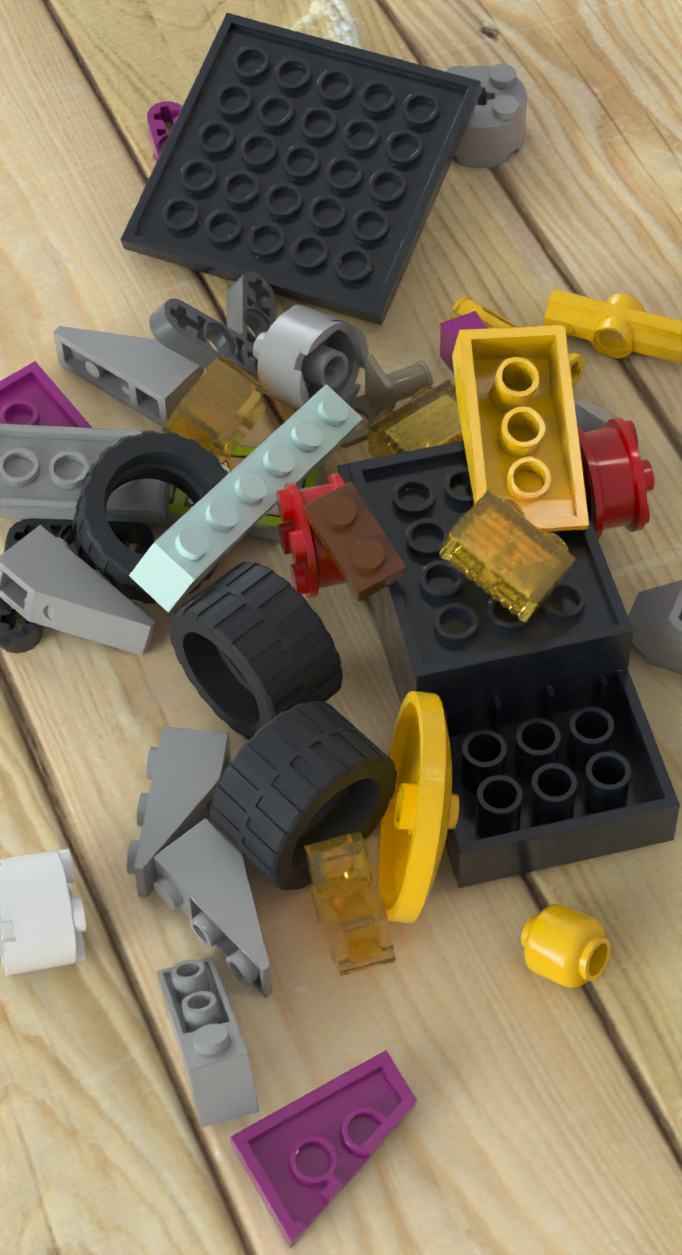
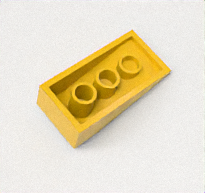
M565 325L459 330L452 359L457 405L479 535L588 529V511Z

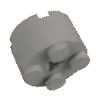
M497 64L493 67L452 66L448 68L445 72L481 81L482 89L454 155L457 157V163L470 168H491L507 162L508 155L516 149L519 152L525 140L527 93L522 82L516 77V70L507 64Z
M294 305L291 309L280 315L267 332H262L258 335L253 345V355L258 360L257 372L263 391L268 397L296 409H300L326 384L350 405L361 387L360 384L355 383L359 369H365V357L369 355L366 338L360 329L343 320L303 305Z

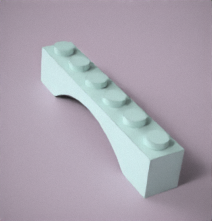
M327 384L323 386L152 544L129 576L167 612L172 610L247 532L277 504L276 491L283 490L286 483L295 482L298 485L310 477L339 449L363 418Z

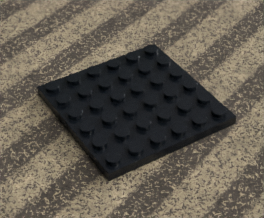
M226 13L120 239L123 248L234 282L246 272L253 271L263 276L277 295L382 326L481 95V81Z

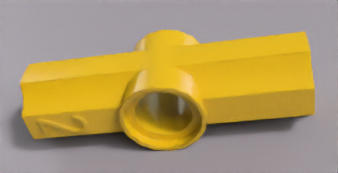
M558 289L552 290L548 299L543 326L565 325L566 335L591 341L599 353L609 358H625L631 352H636L682 364L681 320L645 312V308L640 301L626 294L611 295L606 301H601Z

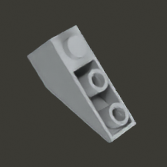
M39 525L0 555V597L29 622L141 656L148 652L156 622L142 605L130 601L99 570L92 569L73 553L71 547L63 539L54 537L44 527Z
M163 726L159 747H150L147 760V779H152L150 793L140 794L137 808V825L142 826L140 841L131 840L127 856V873L135 874L139 897H148L154 890L153 883L156 882L153 857L205 818L211 823L212 815L210 813L217 784L223 777V772L228 764L231 763L229 734L227 732Z
M205 818L153 857L156 882L153 883L154 889L169 909L175 910L179 908L190 919L191 929L206 947L211 948L215 945L227 957L226 963L240 983L244 986L252 983L266 998L272 993L271 969L242 854Z
M213 957L201 960H185L174 967L157 971L186 1080L201 1127L259 1112L249 1056Z

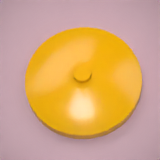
M411 691L406 695L396 719L388 757L395 763L397 782L395 783V792L388 804V809L379 821L377 884L380 909L386 921L413 923L418 918L434 883L444 851L448 829H455L459 814V796L452 794L451 749L442 702L437 694Z

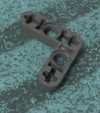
M249 271L228 288L227 326L175 298L166 301L150 315V329L155 338L168 349L245 391L255 392L261 385L257 372L258 360L253 355V345L258 335L262 332H267L276 320L275 293L263 276ZM248 327H250V329L254 332L255 336L251 333ZM208 340L214 344L218 352L210 345Z

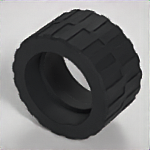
M154 430L142 431L141 434L128 435L119 439L118 443L113 446H108L100 453L98 460L92 463L86 473L75 507L73 532H75L76 540L74 544L78 555H81L83 561L92 569L99 570L130 601H143L144 604H155L157 602L129 576L143 558V555L126 547L115 536L108 524L106 507L113 491L121 485L134 480L155 479L177 487L195 505L229 474L227 470H224L219 463V459L212 452H208L201 446V443L192 438L187 439L179 436V433L169 431L159 433ZM219 562L188 594H191L192 592L197 590L204 580H208L211 577V575L216 570Z
M242 562L236 565L174 611L169 621L171 644L187 678L213 712L227 723L236 733H240L248 740L262 726L272 721L275 716L283 711L292 709L293 706L301 703L308 704L310 701H322L325 703L339 692L343 681V669H341L339 653L334 646L330 633L326 630L318 614L311 608L301 593H298L286 579L280 577L272 569L254 562Z
M310 701L308 704L301 703L275 716L272 721L262 726L237 752L238 754L228 764L223 772V777L215 789L214 800L211 803V822L276 887H279L281 890L301 889L311 883L320 881L327 874L335 871L361 847V844L375 830L376 825L387 811L388 804L395 792V783L397 782L395 763L330 704L323 703L322 701Z

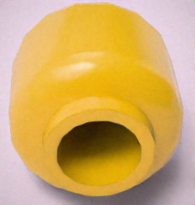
M553 904L544 908L538 916L530 917L521 934V945L524 947L525 962L530 971L564 987L576 989L588 981L593 982L598 979L603 973L610 957V941L606 938L605 929L597 918L565 905Z

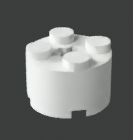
M69 849L51 850L0 859V960L6 976L75 964L77 961L85 960V947L82 932L86 931L85 915L81 898H73L70 883L74 882V869Z

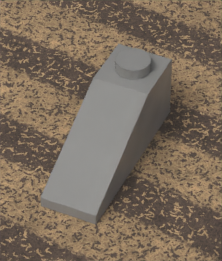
M59 326L54 331L59 365L168 431L206 396L204 368L168 349L156 339Z

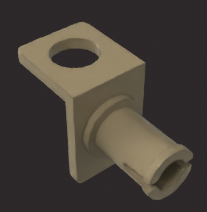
M373 354L365 357V394L356 397L349 406L357 413L364 415L368 423L361 429L353 430L341 447L346 448L393 430V409L396 402L425 391L433 390V378L424 361H418L411 366L386 375Z

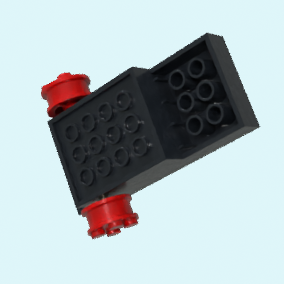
M620 417L612 418L607 421L605 428L583 432L577 426L589 527L584 530L479 535L464 440L337 465V473L328 476L327 484L298 489L296 483L291 482L286 483L283 490L276 491L281 520L285 522L278 524L280 542L284 554H292L295 563L290 564L294 589L301 593V595L305 594L308 599L318 597L319 588L346 583L306 519L303 506L350 481L406 566V577L367 598L401 705L406 695L411 691L437 694L442 702L451 749L452 794L459 796L457 824L455 829H448L445 847L458 888L674 840L680 804L628 670L633 629L598 541L603 530L625 526L630 532L642 530L645 524H648L650 521L647 492L654 490V474L650 462L647 459L641 460L638 450L637 432L632 420L625 421Z

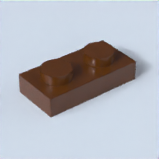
M351 481L303 506L304 515L358 602L406 577L405 564Z

